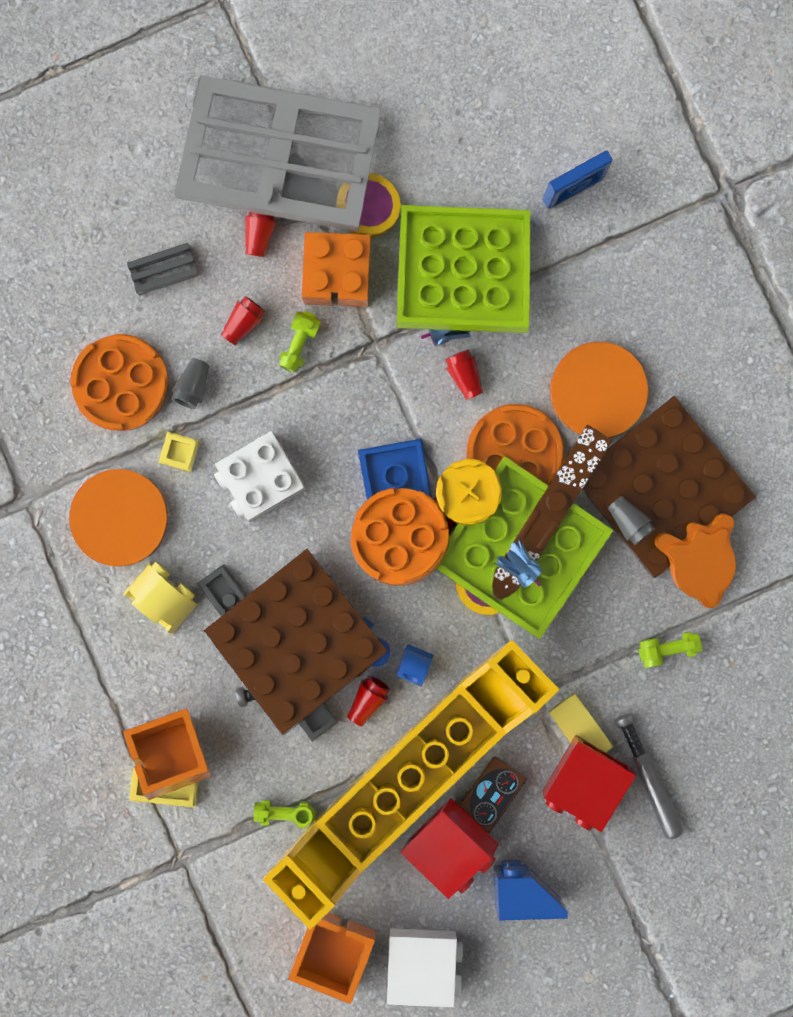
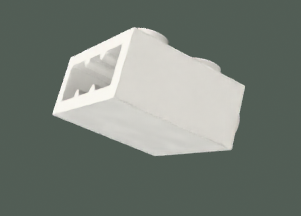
M272 431L215 463L219 472L215 473L214 476L223 491L229 488L235 500L230 503L240 519L246 517L247 521L250 522L306 490Z
M390 928L387 1005L454 1007L455 996H461V975H455L456 962L462 963L463 942H457L456 931Z

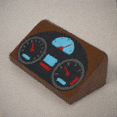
M494 756L459 806L490 834L527 779L505 761Z

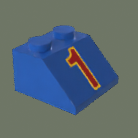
M514 859L503 860L501 865H494L495 907L499 921L568 919V912L561 897L528 865L521 864L520 860Z

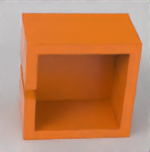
M305 232L302 300L305 305L333 306L332 293H338L339 306L368 307L371 257L370 235Z
M187 708L123 731L131 758L136 764L134 768L142 793L148 800L212 777L192 716Z
M328 912L311 930L306 928L288 980L351 1004L375 943L376 930L348 920L345 926L341 924V916Z

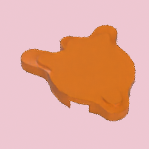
M723 513L717 515L709 525H702L696 522L689 523L686 527L687 536L683 540L663 532L657 535L654 541L656 548L668 557L670 573L678 589L688 596L697 599L706 608H714L719 605L723 593L733 580L736 570L735 555L730 544V534L734 527V520L731 516Z

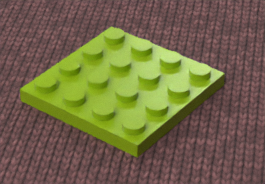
M401 205L396 328L528 333L530 311V210Z
M504 456L494 470L499 477L502 487L501 503L496 513L487 521L473 526L457 524L449 536L446 555L437 570L540 640L614 530L573 503L537 560V563L543 569L536 578L541 586L539 587L533 581L525 588L521 585L507 598L496 599L492 592V582L498 566L494 563L498 562L497 557L505 556L548 487L541 480Z

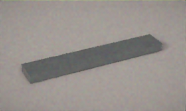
M225 564L197 583L220 616L224 615L247 596ZM325 703L299 725L313 742L339 721Z

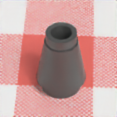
M196 358L191 359L190 364H188L172 388L174 393L172 400L190 409H196L197 404L202 403L208 369L210 367L209 364Z
M623 496L619 497L607 508L626 541L630 540L635 546L655 530L651 524L653 520Z

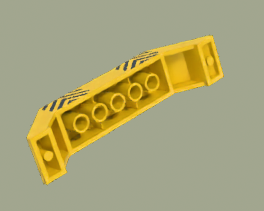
M511 639L457 682L311 823L262 880L311 930L335 906L358 876L506 733L530 715L536 713L560 689Z

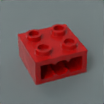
M575 735L542 790L544 799L547 800L545 804L560 814L566 811L575 816L574 821L586 830L591 831L592 828H595L602 832L635 779L636 774L630 766Z
M450 798L408 839L400 853L449 899L457 891L461 894L464 893L474 882L473 876L478 871L484 874L496 861L493 855L499 843Z

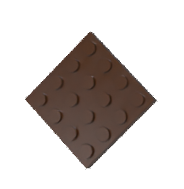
M675 396L605 451L582 488V491L652 578H656L670 567L668 557L655 546L654 541L657 535L666 532L683 540L687 536L686 527L689 523L696 522L702 525H709L717 515L722 513L732 517L756 498ZM621 496L653 520L651 524L655 530L636 546L630 540L626 541L611 512L607 509Z
M305 549L204 630L279 732L284 736L389 653L308 549Z

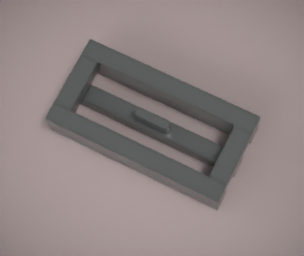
M189 243L127 262L138 295L200 276ZM186 254V257L141 272L137 271V269ZM189 264L190 269L145 284L141 283L142 279Z

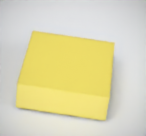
M167 432L158 463L191 472L200 441Z

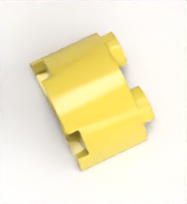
M149 562L127 588L124 595L134 601L132 604L155 624L159 622L166 628L167 632L174 634L197 607L198 603L193 600L195 593L183 583L175 586L167 579L171 573L158 562H155L153 565Z

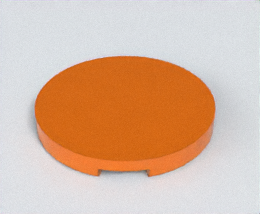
M115 334L90 343L81 351L71 371L70 386L72 387V394L79 411L89 421L107 430L129 431L147 424L160 412L167 398L169 377L163 359L150 344L132 335Z
M590 342L571 350L557 365L550 382V400L556 416L567 428L579 436L587 424L609 438L625 432L640 418L648 398L647 378L639 361L626 349L608 342Z
M508 404L493 409L476 423L467 442L466 457L467 459L480 460L495 470L505 456L549 486L563 463L564 445L556 426L546 414L528 405Z
M125 469L106 470L89 478L76 492L69 513L71 533L78 547L94 561L108 566H129L148 558L162 543L168 521L167 504L159 488L147 477Z
M389 488L371 496L359 508L352 526L350 544L357 563L370 577L388 585H410L425 579L439 567L448 549L449 527L443 511L427 494L412 489Z

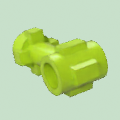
M305 310L304 313L297 311L290 329L296 331L288 352L282 351L279 357L281 360L279 366L293 373H297L298 368H302L304 359L300 358L307 337L315 338L321 320L317 319L315 314Z
M690 631L681 633V640L662 644L659 643L658 638L639 641L640 648H638L640 662H643L644 667L648 668L664 664L663 657L683 652L686 653L688 658L696 656V653L702 652L699 634H691Z
M262 799L261 802H255L253 820L254 822H260V825L268 826L270 820L294 821L299 828H307L311 821L316 820L317 810H314L308 801H301L297 808L271 806V800Z

